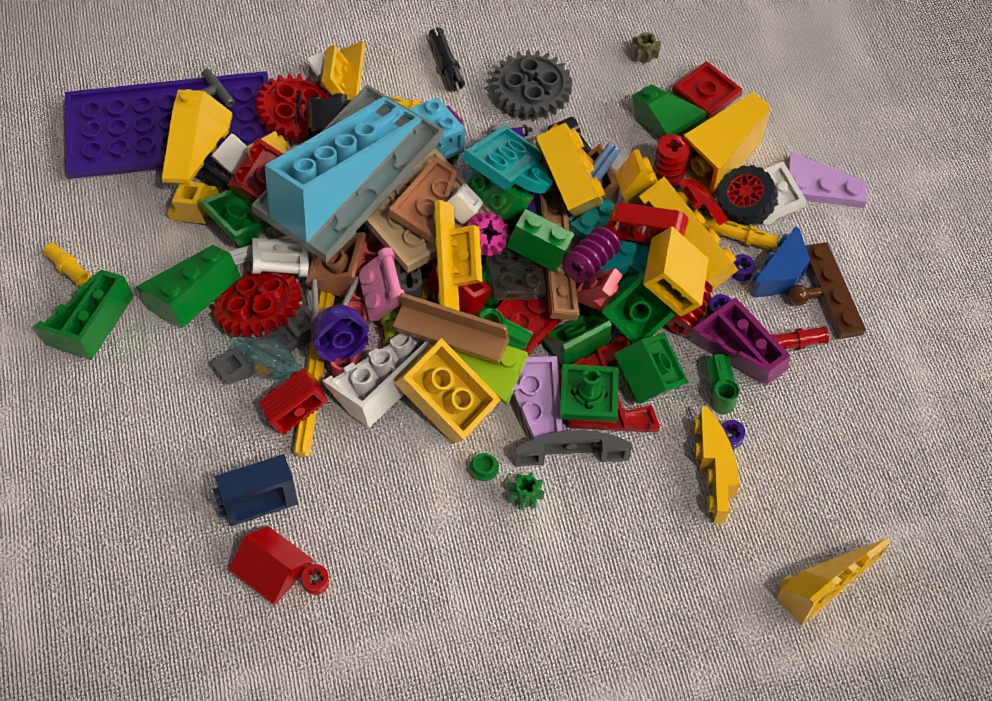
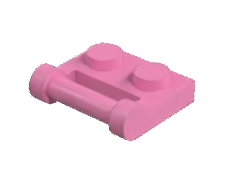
M392 248L379 250L378 256L358 271L369 320L378 321L401 304L400 294L405 293L400 287L394 264L396 256Z

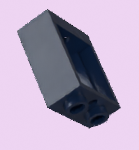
M285 454L215 476L218 487L213 488L214 496L221 518L228 517L231 527L298 505L294 480Z

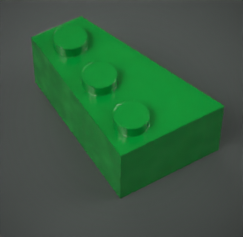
M102 269L75 291L76 296L65 305L59 304L55 308L56 313L44 323L39 321L34 326L47 346L90 360L93 359L134 297L124 276Z

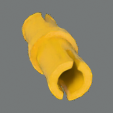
M54 242L45 246L43 255L56 265L57 271L61 274H66L77 286H82L90 279V273L77 263V259L72 254H67Z

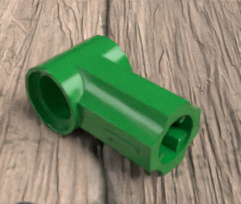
M494 308L483 310L479 316L480 318L507 326L509 336L507 345L522 351L525 350L533 332L505 319L502 313Z
M724 354L713 355L705 360L712 396L710 405L715 412L728 414L735 408L740 389L734 380L730 358L724 356ZM720 395H726L729 398H723Z

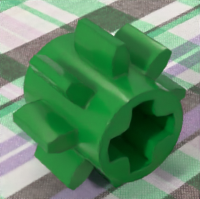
M532 472L523 476L518 473L516 483H509L508 491L512 492L510 502H517L521 510L530 506L535 509L537 499H544L545 492L540 490L543 480H536Z

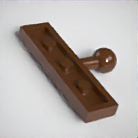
M828 243L805 245L810 258L807 269L815 287L792 286L787 295L789 302L795 306H802L809 299L820 297L838 339L862 336L866 331L865 325Z

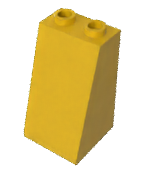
M752 92L684 134L683 138L690 147L685 175L689 179L700 181L715 198L717 190H719V183L724 179V176L730 173L732 169L739 168L762 141L771 110L768 103L755 92Z

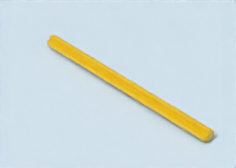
M319 290V313L325 308L334 305V294ZM311 339L307 370L317 379L321 387L325 359H322L316 352ZM317 410L314 411V414H310L309 417H305V420L297 425L293 452L298 457H308L310 455Z

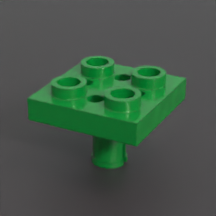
M562 364L559 419L617 423L619 367ZM585 405H587V407H591V406H592L593 408H592V409H587V408H585Z

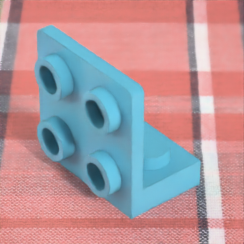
M439 98L409 108L443 129V137L435 148L445 159L464 152L465 128Z

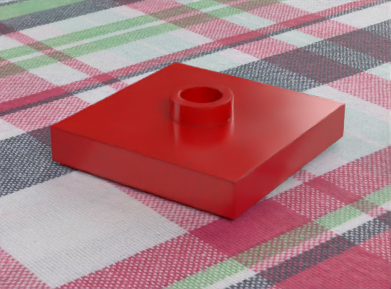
M708 61L704 62L672 88V93L706 111L707 116L705 117L708 120L736 100L743 92L740 86Z

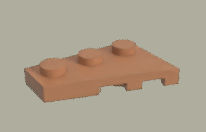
M435 156L389 208L388 216L434 245L436 238V224L433 218L435 211L434 202L437 200L447 202L458 170Z

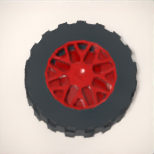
M743 165L737 169H732L720 181L719 190H717L718 202L730 221L744 224L745 226H750V224L756 225L760 221L766 220L774 212L775 205L777 206L778 192L770 174L761 167H755V165Z

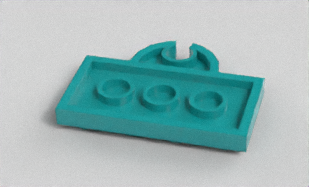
M503 125L468 148L461 157V160L466 162L472 171L483 174L490 179L489 181L493 186L505 191L514 184H517L528 191L543 194L546 190H549L554 181L550 171L542 164L545 160L543 152L506 125Z
M605 198L603 200L604 204L587 211L570 223V232L583 240L594 228H606L615 203ZM619 239L621 243L620 252L615 254L611 260H608V263L602 266L599 271L602 272L616 268L622 276L627 273L633 276L639 273L645 275L650 243Z

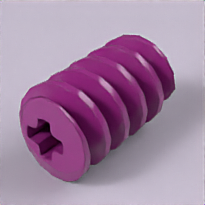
M604 227L594 228L570 252L565 254L562 260L564 271L571 279L583 284L586 279L592 278L596 272L600 271L602 266L608 263V260H611L615 254L620 252V240L609 229Z

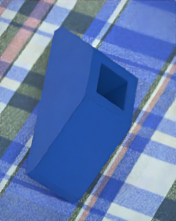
M794 227L789 235L785 233L778 243L777 247L779 249L777 252L772 251L768 255L764 263L766 267L763 271L757 270L751 281L754 285L751 296L758 298L786 294L792 286L798 285L806 273L810 258L799 228Z

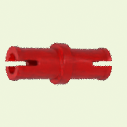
M826 326L807 330L796 328L794 332L772 335L785 350L793 348L803 350L806 346L829 343V332Z

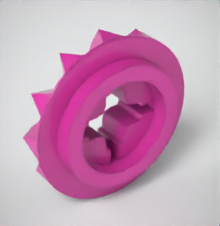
M491 211L476 214L467 224V226H478L479 231L485 230L489 224L490 231L497 234L490 237L488 241L487 235L480 232L481 255L485 256L495 255L502 251L510 237L507 231L508 224L503 222L501 215H495Z

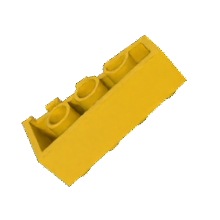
M665 177L661 178L639 196L646 206L678 210L686 214L689 222L684 237L709 259L706 281L713 286V290L738 271L733 263L737 260L728 247L722 250L718 245L721 241L720 237L712 228L707 231L703 226V223L706 222L704 217L696 209L693 212L687 206L691 203L682 190L677 193Z

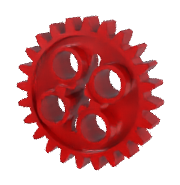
M288 73L287 79L278 75L277 81L270 78L269 83H263L262 90L258 91L255 103L257 108L256 116H260V124H266V132L274 130L278 136L282 135L285 141L288 138L292 139L293 145H296L297 140H301L304 143L308 140L306 131L307 99L311 97L332 98V94H327V90L324 87L319 88L320 81L314 84L311 83L310 76L306 80H302L301 74H298L297 78H293ZM296 93H299V94H300V101H299V105H298V115H299V116H298V120H297V125H295V124H294V116H295V111H296V103H295V101H296V97H297V94H296Z
M247 270L245 277L241 276L222 295L216 298L217 302L213 304L215 310L213 314L221 329L224 328L226 334L232 332L236 338L242 333L244 339H247L253 333L255 338H258L260 332L263 331L266 335H269V329L271 328L279 331L280 323L288 325L287 317H296L294 310L301 308L299 302L303 301L302 292L295 277L290 276L289 273L261 271V274H252Z

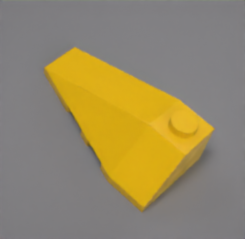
M187 89L178 90L172 111L162 182L189 184L204 165V159L207 155L213 153L217 148L216 144L221 138H225L229 133L233 117L232 112L205 91Z

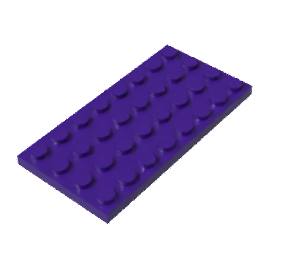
M267 71L216 76L234 100V104L231 107H226L217 94L212 96V98L231 111L233 116L229 133L225 138H221L218 141L216 150L230 134H234L246 146H249L257 138L262 139L274 132V130L266 132V124H260V116H256L257 108L255 103L258 91L262 90L263 83H269ZM194 78L65 92L66 173L68 179L163 168L172 111L178 90L190 89L200 91L210 86L205 78ZM209 153L204 159L207 163L217 162L211 157L213 153Z

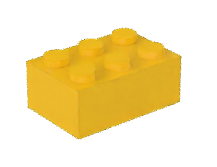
M564 123L536 136L568 211L576 217L604 204L602 196L606 195L597 177L593 178L591 172L595 171L586 152L582 153L580 148L584 147V144L575 128L570 129Z
M442 338L432 343L394 382L453 444L464 440L501 400Z

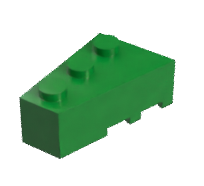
M211 245L136 286L149 311L183 328L234 284L241 275L231 254L215 245Z

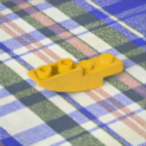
M701 406L699 417H694L693 433L698 434V442H695L694 459L699 460V470L707 471V486H712V495L708 496V512L713 513V523L725 524L729 514V498L736 497L740 486L737 463L730 441L721 424L708 407Z

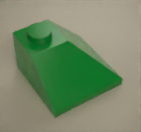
M653 84L644 87L632 95L636 121L662 136L667 134L676 135L707 116L706 111Z

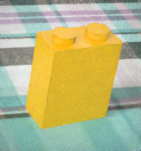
M671 226L651 239L643 285L681 317L702 305L709 259Z

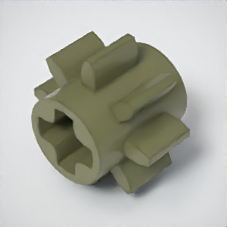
M642 32L638 37H633L630 54H635L636 61L649 63L653 58L658 59L661 41H656L655 34Z

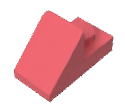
M616 268L595 273L592 278L586 279L583 284L579 283L576 288L578 302L601 311L606 300L617 291V284L622 274Z

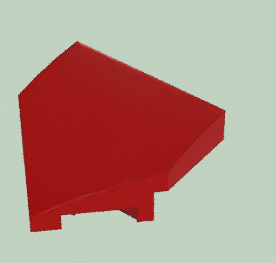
M694 179L678 181L696 210L706 205L719 226L728 221L714 196L700 181Z

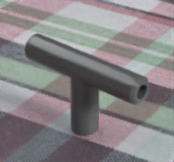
M209 68L204 69L202 76L210 86L200 91H205L211 97L217 94L226 107H231L234 104L233 98Z

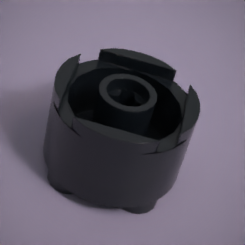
M333 94L332 98L311 97L307 99L306 131L308 140L321 133L349 104L351 100L347 99L346 94Z

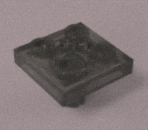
M507 247L495 255H484L489 287L492 288L490 292L491 300L545 299L547 290L542 265Z

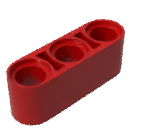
M617 203L612 208L606 229L612 231L618 239L651 244L653 237L671 226L684 236L689 220L686 214L678 210Z

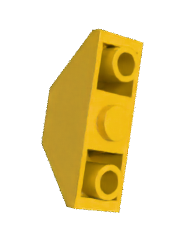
M636 149L630 154L615 175L625 202L646 206L639 196L658 182L648 156L643 158L640 150Z

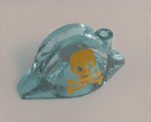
M238 337L234 344L237 351L251 367V370L261 378L289 379L292 373L302 369L288 347L276 338Z

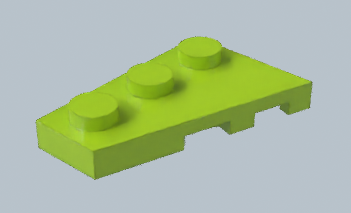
M507 345L500 364L497 365L455 351L501 399L500 401L508 406L528 359V352Z

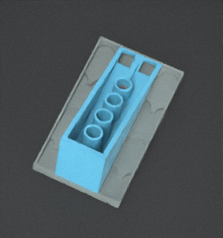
M366 85L321 133L265 165L267 189L251 205L252 213L327 262L356 234V230L380 208L381 203L414 172V167L438 145L439 140L443 137V129L373 87Z

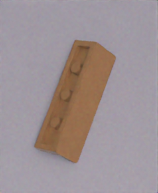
M405 293L400 294L399 298L402 306L393 324L394 331L430 343H434L442 338L454 351L497 365L500 364L509 342L507 326Z

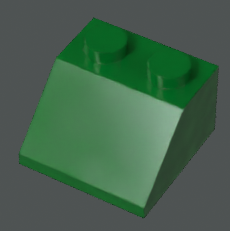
M525 209L506 247L556 272L575 234Z
M665 333L641 339L615 353L617 366L625 375L629 383L630 393L637 400L638 404L650 401L689 383Z

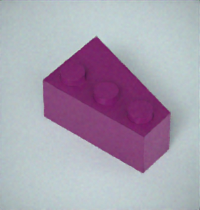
M736 297L696 325L692 330V343L713 355L724 354V356L730 358L732 366L765 385L771 383L789 368L791 355Z

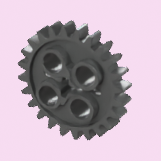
M529 50L526 51L525 56H522L520 52H517L516 58L508 55L507 62L501 60L500 67H495V74H492L494 100H499V107L506 106V113L514 110V117H518L522 113L525 120L528 119L529 115H533L534 119L537 120L538 114H542L546 119L549 111L556 115L557 108L563 110L564 102H569V97L572 94V77H569L570 70H564L565 63L557 64V57L550 60L549 53L542 57L538 50L535 52V55H531Z

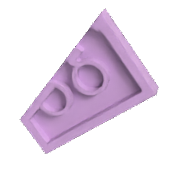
M790 151L788 170L806 201L864 208L867 181Z
M557 356L528 357L513 394L530 435L534 439L542 435L563 431L562 419H559L560 390Z

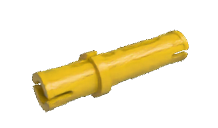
M702 214L706 220L703 226L707 231L712 228L716 234L746 243V246L751 247V245L773 252L775 251L779 235L759 230L757 226H744L729 220L719 226L712 215Z

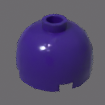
M333 305L325 308L314 319L311 329L313 345L322 359L337 362L336 358L345 357L348 360L362 352L368 344L369 338L367 334L369 327L356 309L346 305Z

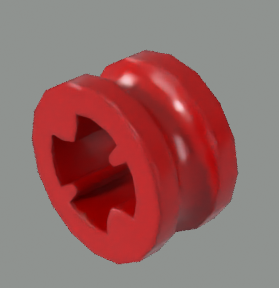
M309 565L302 572L303 587L309 594H322L329 587L328 571L322 565ZM314 574H320L322 582L319 584L316 581L317 585H311L309 577L312 575L315 578Z

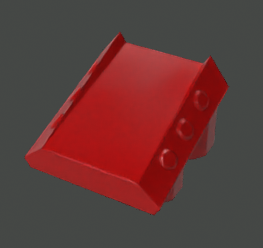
M257 138L227 186L232 192L237 193L253 204L267 189L265 165L283 155V153L262 139Z

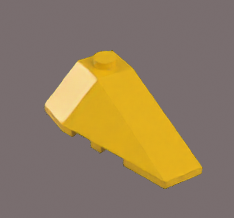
M886 538L804 569L795 577L792 574L788 575L778 586L781 590L776 600L803 625L885 553L891 542Z

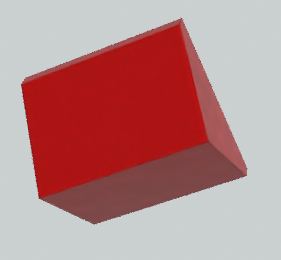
M266 526L244 536L228 570L275 606L302 576L304 569L311 565L314 560L271 527Z

